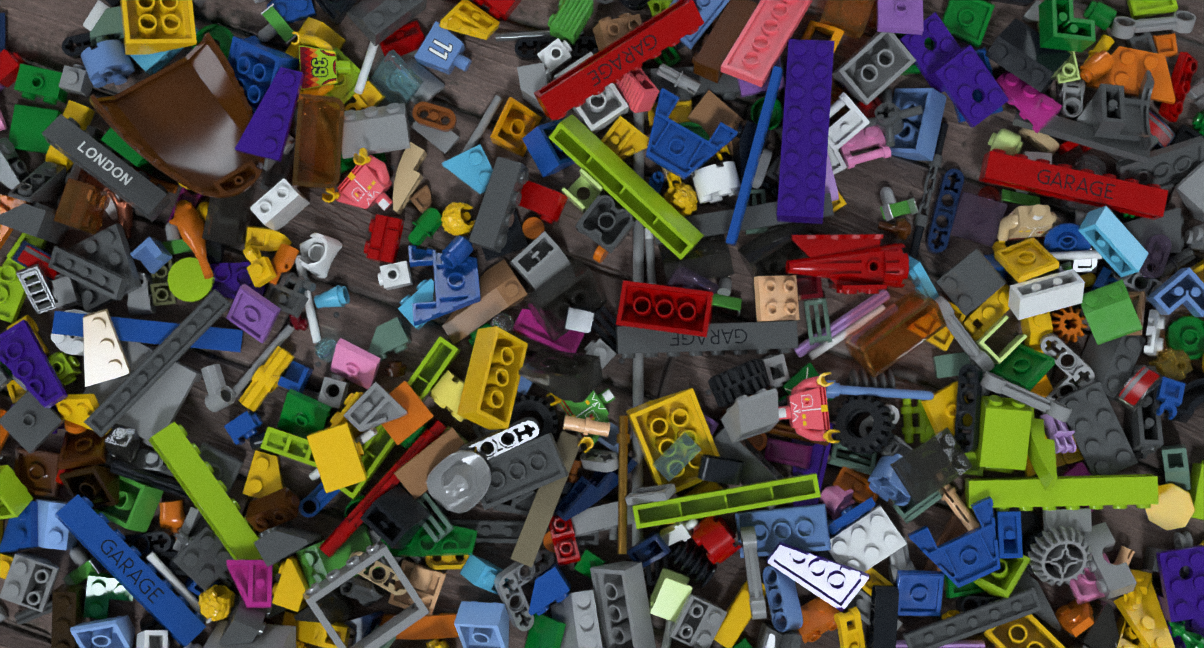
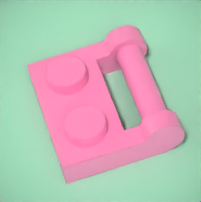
M877 125L862 129L839 148L847 169L854 168L856 164L870 160L891 157L890 147L886 146L883 132ZM876 146L879 147V149L873 150L855 156L851 155L855 152H859Z

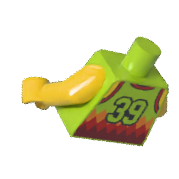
M292 32V34L298 36L297 42H291V44L299 46L300 72L305 74L300 90L301 98L297 102L321 98L333 90L334 84L337 83V74L351 73L350 60H336V51L332 49L331 44L318 36Z

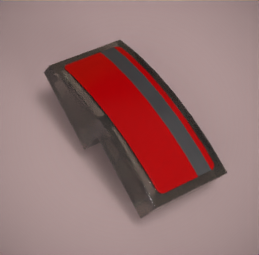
M1143 364L1123 385L1114 397V400L1134 412L1146 401L1148 394L1161 383L1163 375Z

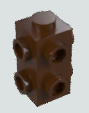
M287 487L249 502L246 520L259 533L296 518L300 500Z

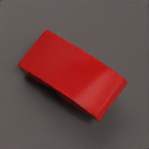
M558 515L553 516L549 523V530L558 566L581 561L571 518L564 521Z

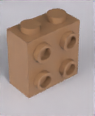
M625 13L616 19H611V17L600 19L599 23L592 29L598 50H602L643 24L640 14L631 15V13Z

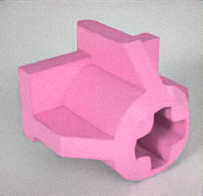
M828 486L820 493L819 501L822 504L826 503V511L835 521L842 516L841 512L855 503L852 499L854 491L852 489L844 491L839 486Z

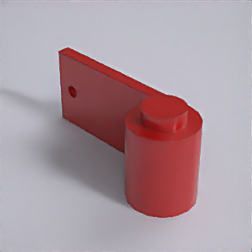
M527 181L523 185L521 191L522 198L518 206L536 212L541 216L540 220L552 225L553 221H559L568 197L558 191Z

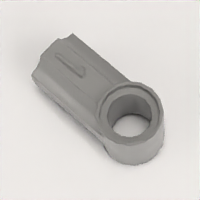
M213 364L202 368L201 372L208 392L205 396L206 407L212 412H218L233 404L236 399L235 393L229 386H226L220 364Z
M907 544L888 556L890 563L888 564V573L892 584H896L897 570H915L912 561H910Z

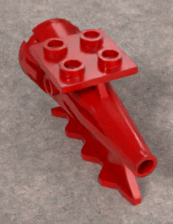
M883 234L791 235V240L808 257L787 260L786 273L830 279L833 283H829V288L836 289V293L857 294L858 290V293L879 294V289H887V287L903 288L905 284L901 283L903 279L908 278L909 258L908 253H903L902 248H906L903 243L880 246V239H883Z

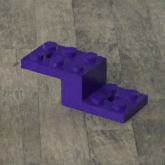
M936 12L923 20L924 31L922 35L905 34L899 39L916 59L914 64L931 88L940 93L946 92L971 128L975 127L1009 101L972 46L960 48ZM927 38L932 39L934 42L932 50L926 49L924 45ZM975 89L979 90L982 94L979 102H976L972 97Z
M1199 545L1156 552L1163 591L1156 593L1170 634H1172L1168 621H1184L1185 629L1204 637V546ZM1183 566L1189 568V575L1186 578H1181L1179 575V571ZM1171 635L1175 648H1186L1180 636L1173 637Z

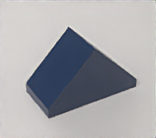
M654 530L627 550V554L633 562H642L643 568L671 552L659 533Z

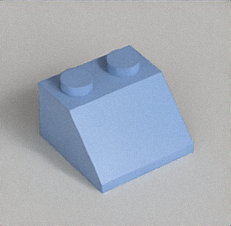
M36 499L35 501L38 502V546L58 550H70L76 547L77 539L55 517L56 512L65 506L68 501Z
M461 601L454 625L463 648H509V615L505 604L498 602Z
M125 615L83 622L71 627L70 632L80 648H132L135 627L129 616Z

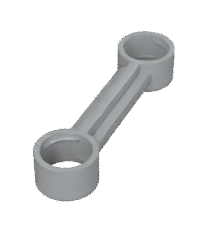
M1176 11L1172 17L1140 20L1118 16L1113 21L1110 33L1120 39H1130L1134 33L1162 30L1190 33L1193 30L1196 16L1188 11Z
M939 296L929 303L932 313L945 324L969 356L970 363L979 366L983 376L986 371H991L995 367L993 361L984 351L980 350L956 318L949 302L944 297Z
M986 371L980 382L981 386L990 391L1004 394L1045 412L1047 415L1062 422H1067L1072 412L1070 407L1060 402L1042 397L1010 383L991 372Z
M740 527L752 620L767 618L762 590L755 527Z

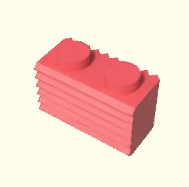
M641 68L629 71L621 81L613 83L634 113L650 111L657 99L658 93H660Z

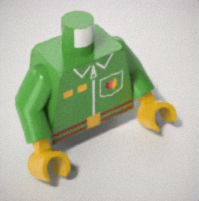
M569 385L560 390H553L546 395V397L554 396L555 402L550 405L554 406L559 403L568 416L582 419L590 417V420L609 423V412L605 405L615 399L609 388L597 395L592 388H588L585 385ZM578 432L582 439L577 443V446L585 443L587 449L584 453H587L598 441L600 435H583V432Z

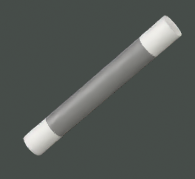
M644 228L647 283L656 284L654 237L647 228Z

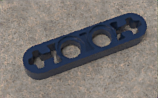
M958 169L948 170L941 179L925 243L927 250L934 254L944 251L948 245L964 183L963 173ZM954 174L958 182L952 185L951 190H944V188L948 189L950 187L951 180L948 177ZM944 195L952 197V206L946 207L943 205L942 197ZM938 216H944L947 219L948 224L945 228H940L937 225L936 219ZM933 231L945 232V235L941 234L938 240L939 243H942V246L935 249V245L931 241L937 238L938 233H933Z

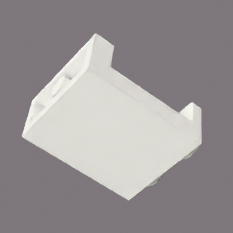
M282 179L254 203L250 209L265 226L274 231H279L308 206L310 202L295 186L292 187L286 179Z

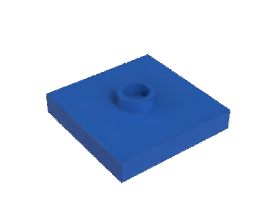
M872 497L855 508L850 506L841 512L842 516L830 524V535H835L870 512L876 504Z
M897 570L896 586L899 590L898 616H940L944 573L942 571Z

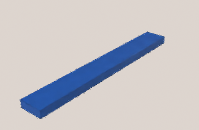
M774 66L726 238V243L735 246L737 244L783 76L782 67Z
M55 311L52 334L83 337V317L86 314ZM111 317L119 341L160 345L180 325L178 323ZM210 327L190 348L241 353L243 330Z

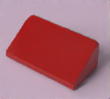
M418 20L402 26L379 44L386 60L391 61L419 49L425 37Z

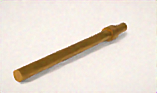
M619 416V434H617L616 443H619L618 554H627V503L625 498L627 496L628 443H630V434H628V416Z

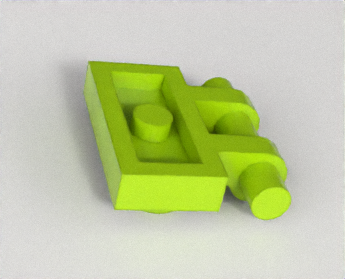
M902 398L903 407L900 408L901 414H903L904 427H902V434H904L905 442L914 443L913 434L919 435L920 443L939 442L923 408L922 400L917 399V407H912L911 399ZM917 413L918 427H913L912 414Z

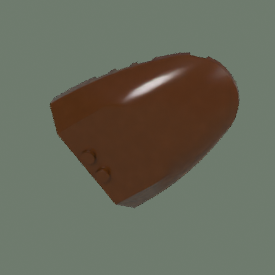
M209 32L204 34L202 41L186 57L114 96L96 98L92 95L89 97L90 103L132 149L157 169L196 193L214 198L236 196L251 188L263 171L265 158L235 150L236 145L253 117V110L247 102L243 87H240L235 77L233 68Z

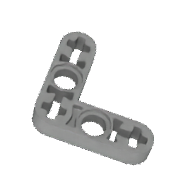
M1049 333L1040 339L1041 350L1046 355L1053 357L1055 364L1067 374L1053 387L1054 390L1045 398L1055 400L1054 394H1057L1058 398L1063 396L1060 394V389L1065 385L1071 386L1074 391L1094 381L1095 374L1091 367L1057 335ZM1056 340L1055 346L1061 351L1057 354L1051 347L1046 349V341L1052 342ZM1070 354L1074 357L1072 364L1067 366L1061 364L1062 356ZM1080 371H1082L1083 373L1088 371V379L1085 380L1084 378H1081L1077 382L1079 385L1078 388L1072 381H1070L1073 378L1076 382L1080 378L1078 374Z
M544 547L539 548L535 563L532 568L529 567L526 575H520V569L524 564L515 562L499 572L494 580L495 588L502 603L505 604L511 623L521 631L529 630L534 624V615L531 616L529 614L530 606L521 586L547 570L554 562V554ZM542 554H545V556L543 557L544 561L541 562V561H540V560L542 559V556H541V555H542ZM506 578L509 579L507 581V585L512 590H509L507 587L503 586L505 584L504 580ZM515 595H518V603L515 606L511 607V598ZM517 612H520L522 615L525 616L524 623H520L522 621V618L520 614H518Z

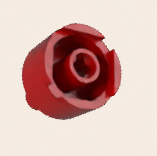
M715 516L705 517L693 528L694 532L691 535L698 546L703 544L707 550L706 556L713 564L717 562L723 563L742 548L741 542L735 543L734 538L737 536L722 517L718 519Z

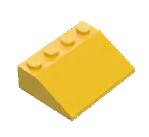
M120 0L125 55H147L197 45L192 0Z
M693 388L643 403L626 411L655 486L672 483L675 485V493L705 481L698 478L701 456L703 454L719 456V453Z

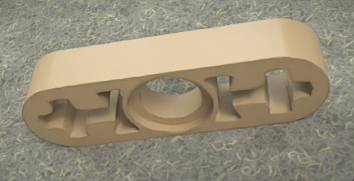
M355 551L349 556L348 559L355 555L360 556L364 552ZM378 560L369 567L367 574L363 573L367 570L366 568L357 573L394 595H403L407 592L404 587H398L397 590H394V584L389 581L387 585L383 584L388 580L390 572L394 573L391 575L392 579L399 581L391 567ZM374 568H384L385 575L382 579L377 580L373 578L372 571Z

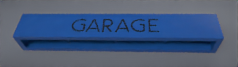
M77 494L56 512L55 517L165 630H168V633L182 648L186 647L206 628L203 624L205 619L197 611L193 613L188 608L190 604L182 595L177 597L171 591L174 587L165 578L161 580L156 575L158 571L150 562L145 564L140 559L142 554L133 545L129 547L124 542L126 538L118 529L113 531L108 526L110 521L101 512L97 514L92 509L94 505L86 496L81 498Z

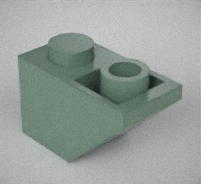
M121 6L107 8L89 33L92 46H96L97 43L106 40H120L124 43Z
M396 317L376 327L368 352L381 358L380 362L388 358L387 354L393 351L396 354L408 349L407 344L412 343L400 318Z
M1185 444L1161 446L1165 483H1173L1184 490L1191 489Z

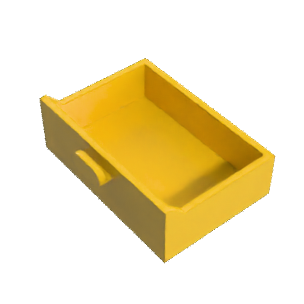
M349 421L307 435L326 493L367 480L368 476L361 455H364V450L361 442L356 443Z

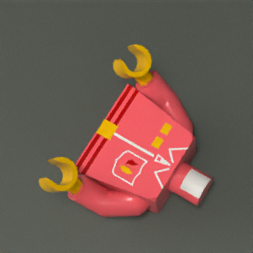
M366 148L359 149V155L354 153L353 161L357 165L338 186L337 189L339 191L335 192V188L332 185H328L325 187V191L331 194L322 193V199L327 203L333 202L336 199L337 202L368 209L377 203L385 211L393 204V200L386 194V191L392 186L387 166L374 156H368Z
M825 372L820 376L802 380L792 388L791 395L787 396V405L778 406L779 420L789 419L790 428H795L798 435L810 441L839 443L840 441L832 439V434L834 432L840 433V431L830 429L825 388L834 384V382L827 383L825 380V376L832 373Z

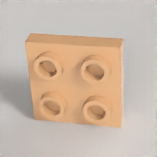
M796 275L754 277L757 322L800 320Z
M403 559L400 568L430 612L427 615H433L447 573ZM400 580L395 581L394 590H397L398 587H404ZM408 592L403 595L391 593L388 603L406 609L414 601Z

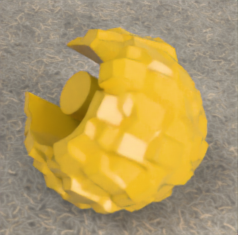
M685 183L672 184L673 187H669L667 192L664 193V199L683 217L691 215L692 211L697 210L698 200L696 192L691 185Z
M452 202L446 206L441 217L444 230L456 236L468 235L473 230L476 220L467 223L471 219V215L469 212L464 211L473 207L461 202Z
M212 585V587H209L199 595L198 604L201 614L206 619L211 618L212 621L227 618L231 613V608L234 606L235 593L224 585Z

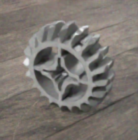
M1059 525L1057 530L1050 526V532L1042 531V537H1035L1037 543L1030 544L1032 551L1028 552V556L1031 559L1029 565L1041 581L1047 582L1051 586L1054 583L1061 586L1064 581L1070 585L1071 579L1078 581V575H1085L1084 568H1089L1088 561L1093 559L1090 554L1092 549L1087 538L1080 531L1074 530L1070 526L1064 528ZM1067 544L1075 545V548L1067 547ZM1045 563H1050L1053 567L1045 566Z

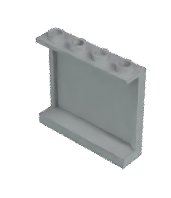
M120 341L131 369L130 374L87 386L83 394H94L99 405H101L155 348L146 343ZM177 361L114 426L120 425L128 434L133 431L135 436L138 435L144 438L142 442L153 447L148 440L173 423L194 382L200 381L202 373Z

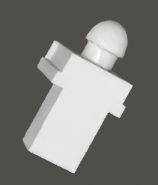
M697 519L675 522L673 525L660 530V536L667 546L680 540L685 542L692 537V529L699 522Z

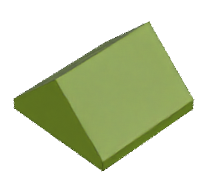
M1023 555V558H1000L1001 569L973 582L991 596L1009 598L1031 559Z

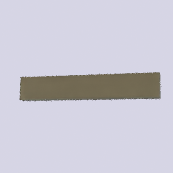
M561 431L556 445L569 474L580 448V445L577 446V443L582 438ZM568 476L538 489L510 558L511 560L532 568Z

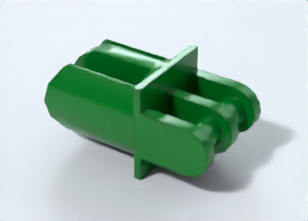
M428 208L415 223L412 222L416 227L410 233L408 239L414 246H420L427 236L433 239L432 236L442 225V215L438 210Z

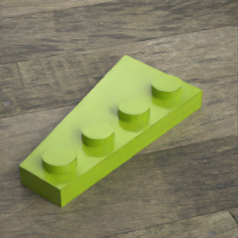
M22 233L7 254L8 258L0 266V319L9 323L17 321L27 295L16 275L17 270L26 267L13 261L12 257L24 240L43 250L47 243V240L26 233ZM34 275L29 276V277H26V278H27L28 280H29V279H32V278L34 277Z

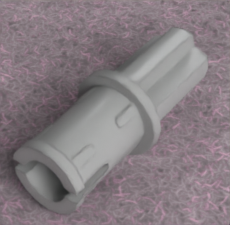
M661 64L657 70V75L674 83V87L678 86L695 95L701 84L700 81L684 74V71L680 73L665 64Z

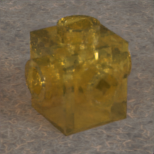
M1165 349L1159 353V357L1149 362L1150 366H1156V374L1160 376L1158 381L1163 376L1180 381L1186 377L1188 372L1193 370L1190 358L1184 350Z

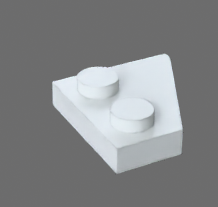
M1157 310L1149 311L1146 336H1148L1147 345H1144V353L1154 357H1158L1159 351H1163L1164 339L1160 338V329L1165 328V316H1162Z

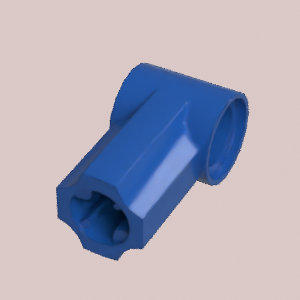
M321 482L306 498L301 500L299 512L308 518L318 515L341 490L338 489L326 493ZM309 500L316 504V510L313 513H309L305 509V504Z

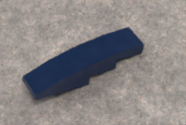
M629 455L628 474L638 464ZM618 469L612 472L595 471L588 480L581 476L558 503L554 512L564 521H567L588 509L618 485Z

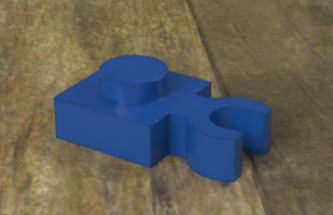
M1164 376L1159 380L1156 400L1161 401L1162 404L1156 409L1157 416L1163 414L1164 409L1169 412L1168 419L1170 420L1177 415V408L1175 406L1178 407L1182 404L1185 383Z

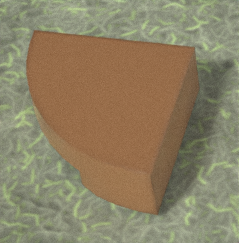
M427 185L409 198L421 213L431 208L432 194Z

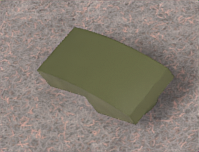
M171 258L155 274L151 273L152 283L150 287L154 306L177 303V297L170 291L167 282L168 273L174 265V258Z

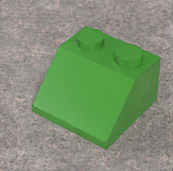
M1123 279L1083 294V300L1080 304L1097 345L1143 329Z

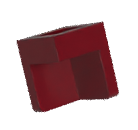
M820 277L797 279L798 302L823 297Z

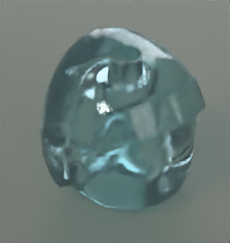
M330 337L322 338L314 347L315 354L322 361L331 362L337 342Z

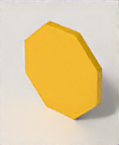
M1173 483L1158 485L1159 504H1151V508H1145L1149 521L1167 531L1186 527L1195 512L1190 493Z

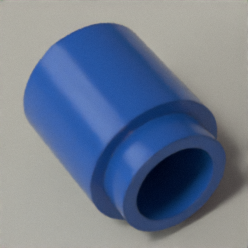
M456 236L442 251L443 254L440 258L446 266L454 269L456 266H460L473 252V244L469 242V238L466 236Z

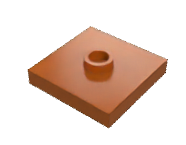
M407 381L401 383L389 394L408 414L382 424L397 445H400L434 417Z

